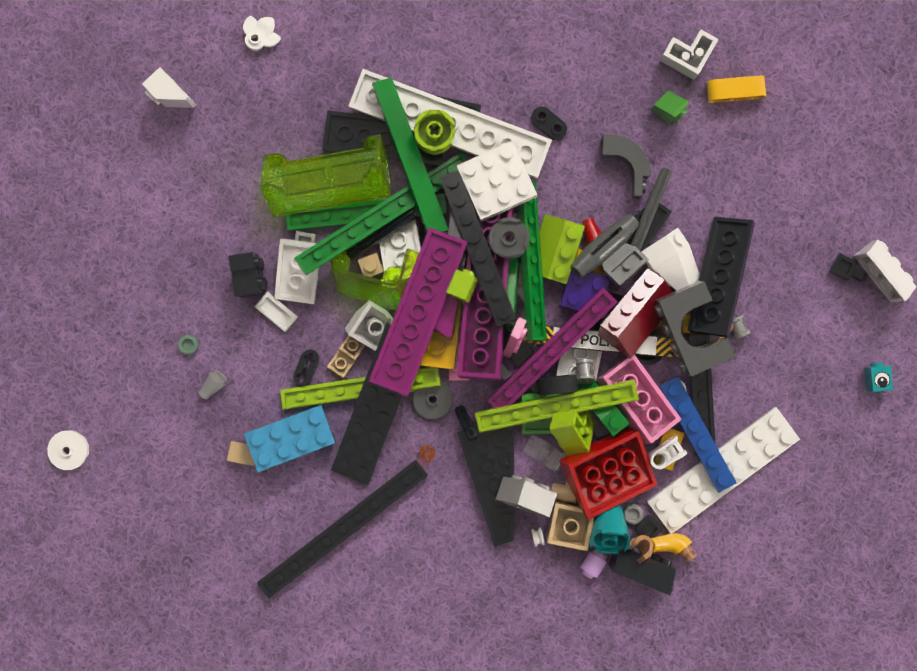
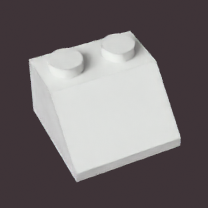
M160 67L142 83L147 89L145 91L146 95L158 105L162 103L165 107L194 108L196 106L194 101Z

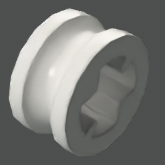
M541 527L538 530L531 529L535 547H538V544L545 545Z

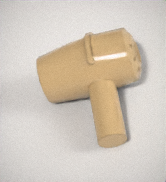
M567 480L566 484L553 483L551 491L557 494V500L572 504L578 502Z

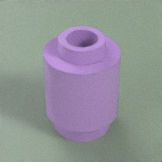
M594 548L593 551L588 553L580 567L583 569L582 574L590 579L593 577L598 578L607 563L606 559L608 556L597 552L596 548Z

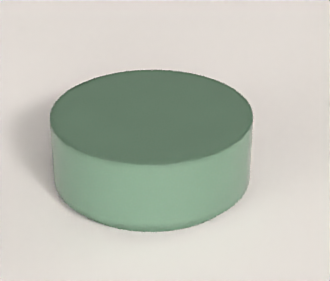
M184 335L178 341V348L183 354L191 355L198 350L199 341L193 335Z

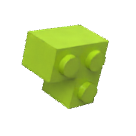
M576 410L553 414L549 428L551 434L554 435L560 448L564 450L567 456L587 453L590 450L595 420L589 410L578 413Z

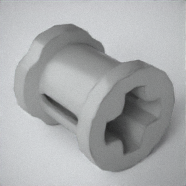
M743 314L733 318V339H738L751 333L750 330H747L743 321Z
M592 359L577 360L576 366L578 367L579 374L577 382L580 384L595 382L592 370L594 361Z

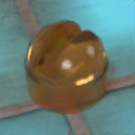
M431 445L422 446L419 452L420 457L425 461L432 460L436 453ZM427 449H431L428 457H423L426 454Z

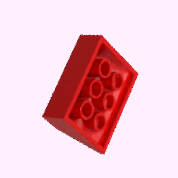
M629 426L623 428L614 436L609 435L592 443L587 453L568 455L559 459L564 476L588 520L657 486L640 432Z

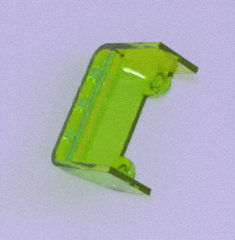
M407 248L401 268L394 266L387 268L382 280L348 271L351 260L346 251L330 261L336 290L341 295L364 302L371 300L381 307L397 311L419 253Z

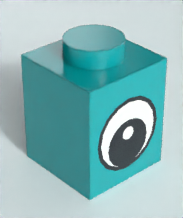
M883 362L870 363L871 367H864L866 391L893 390L891 366H883Z

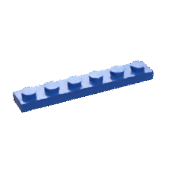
M676 376L660 385L666 399L682 419L679 423L717 492L720 493L736 484L732 473L679 377Z

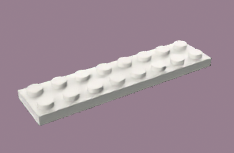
M774 407L718 448L736 484L718 493L700 461L647 500V502L670 534H672L791 447L800 438L777 407Z

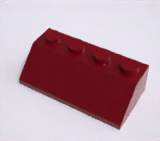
M647 268L600 325L597 336L631 359L662 320V317L659 318L656 314L654 306H656L655 300L673 293L666 281Z

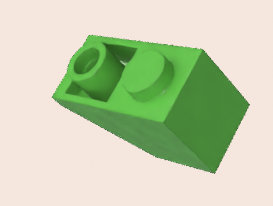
M667 91L651 109L669 125L672 121L676 123L687 112L685 107L689 102Z

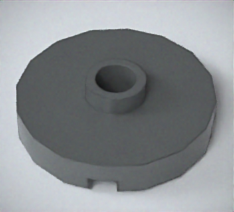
M503 218L490 229V247L501 258H517L524 254L529 247V230L519 219ZM512 236L513 241L507 242L506 238Z
M441 382L439 387L419 389L414 392V407L421 416L427 419L443 417L452 406L453 396L451 390L443 382ZM435 396L437 398V401L435 403H431L429 401V397Z

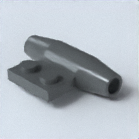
M628 214L608 226L574 260L570 266L572 272L577 277L582 278L602 265L605 275L620 288L649 260L635 245L632 246L626 243L639 227L638 220L633 215Z

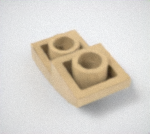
M348 335L327 368L344 379L366 345Z
M230 441L226 461L255 466L248 444Z

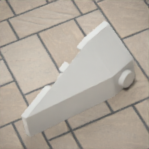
M679 228L642 251L649 259L646 263L649 269L656 274L658 273L665 279L668 286H672L676 291L699 281L700 274L690 245Z
M369 300L355 312L345 330L349 336L376 351L387 322L392 323L393 317L387 310Z

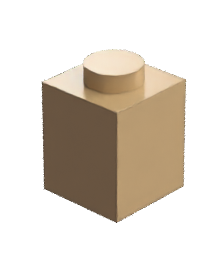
M377 253L358 260L366 280L384 274V268Z

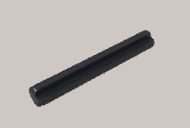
M413 209L405 212L346 250L349 259H355L416 219L417 216Z

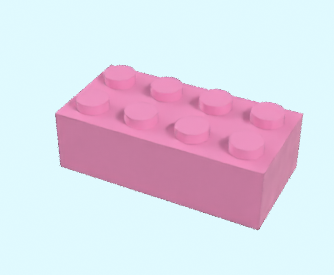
M633 355L630 359L626 356L597 378L596 381L600 386L635 379L639 400L615 406L630 423L628 424L629 427L640 432L644 445L651 444L682 419L637 357Z

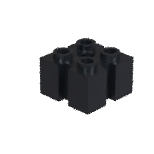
M254 252L228 256L230 272H232L234 296L245 298L265 294V289H268L266 277L263 278L261 271L265 268L263 258H260Z

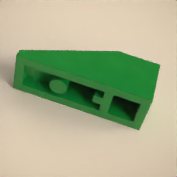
M596 382L590 384L578 383V391L599 387ZM615 405L591 410L612 436L630 424Z

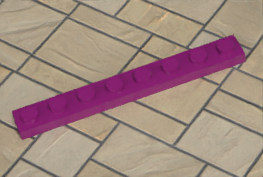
M602 287L518 368L487 401L494 408L512 405L617 303V300Z

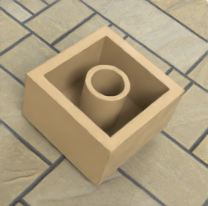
M555 500L548 525L547 543L588 551L594 517L589 520L586 519L580 505Z

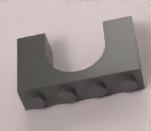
M704 281L695 282L655 300L656 306H654L658 317L663 319L664 325H662L666 336L671 338L672 343L670 347L674 355L679 357L680 362H678V366L681 372L690 377L736 357L730 341L726 337H720L705 345L696 347L689 345L682 336L681 323L684 316L690 310L712 301Z

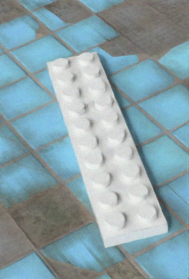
M362 69L349 103V108L385 121L372 83L386 79V77ZM393 80L412 132H414L415 121L421 113L431 109L443 110L451 116L455 125V139L451 147L479 156L513 140L528 175L536 179L538 178L552 142L551 139ZM431 129V135H438L439 129Z

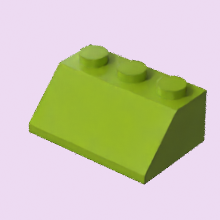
M544 214L539 230L542 277L567 284L571 272L570 266L575 260L585 228L584 225Z

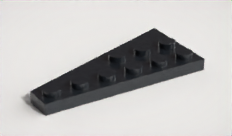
M478 425L473 426L478 435L476 440L468 441L463 430L458 431L457 434L494 546L496 547L514 541V507L496 500L503 476L511 478L514 475V426L479 433Z

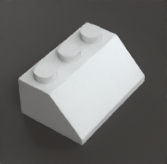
M879 240L871 241L853 256L890 302L906 301L916 288L912 276L902 270L900 267L901 263L897 258L890 255L888 247L884 242Z

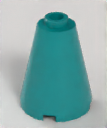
M621 504L595 517L589 543L591 548L593 545L599 553L618 554L619 550L624 549L626 551L630 547V536Z

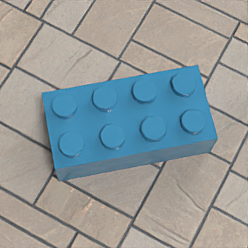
M321 405L244 433L257 472L335 443Z

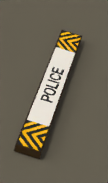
M546 325L547 340L561 327ZM588 330L571 347L574 349L621 353L597 336L599 330ZM527 333L523 338V344L543 345L546 342L527 341ZM649 335L635 353L636 355L679 359L678 355H674L670 347L672 343L670 337Z

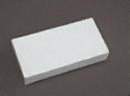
M268 291L254 306L284 332L298 318L279 300L274 299V296Z

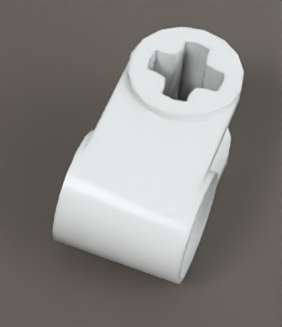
M677 435L665 440L647 455L651 467L663 469L684 457L687 451L683 450L678 442ZM660 454L661 462L655 465L653 458L655 455Z

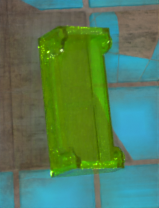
M381 134L367 137L363 143L364 148L292 161H287L283 155L278 153L264 155L260 189L273 217L391 197L387 154Z

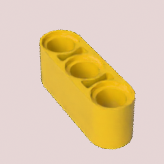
M765 76L724 78L707 81L708 102L735 101V99L736 101L752 100L754 97L756 99L765 98Z

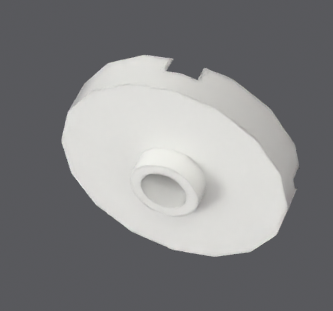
M61 431L50 440L47 447L48 457L57 468L73 470L82 466L89 454V444L86 438L76 431ZM66 447L70 449L69 454L65 453Z

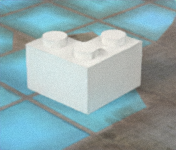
M703 30L698 32L690 46L673 37L659 61L694 80L699 75L718 39Z

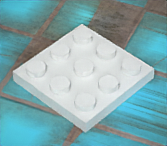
M513 140L457 165L481 222L538 197Z

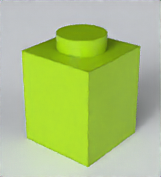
M456 269L447 293L451 297L469 304L478 280L474 277L473 272L463 269V271Z

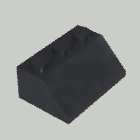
M634 548L626 551L621 549L618 554H612L608 565L613 572L671 595L676 572L675 567L671 565L672 561L663 557L658 560L653 557L652 553L649 558L639 564L637 559L641 557V552Z

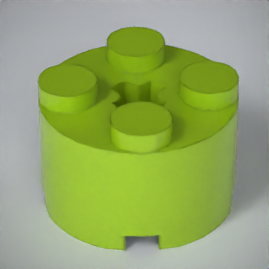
M431 109L421 113L414 125V136L417 145L424 152L432 155L447 151L455 139V125L451 116L443 110ZM431 129H439L438 135H431Z

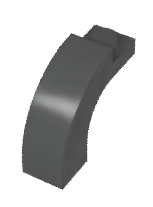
M604 134L601 137V158H617L624 161L632 173V198L642 197V193L646 192V181H643V179H648L651 176L650 164L645 153L636 143L628 138Z

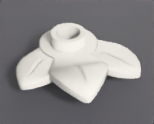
M249 16L245 20L243 31L246 34L245 44L249 49L258 51L263 47H273L278 44L281 37L273 33L275 23L272 17H263L257 21L254 17Z

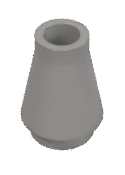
M218 370L210 372L198 392L199 395L208 400L210 396L226 385V376Z

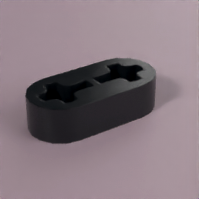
M306 350L300 357L293 376L295 383L299 386L308 385L312 381L320 359L319 354L315 350ZM313 353L315 362H310L309 367H307L308 360L305 356ZM304 369H307L306 376L308 380L300 382L298 374H302Z

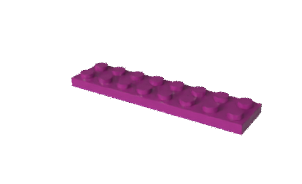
M429 227L369 382L409 396L448 296V287L456 269L458 270L466 250L467 241Z

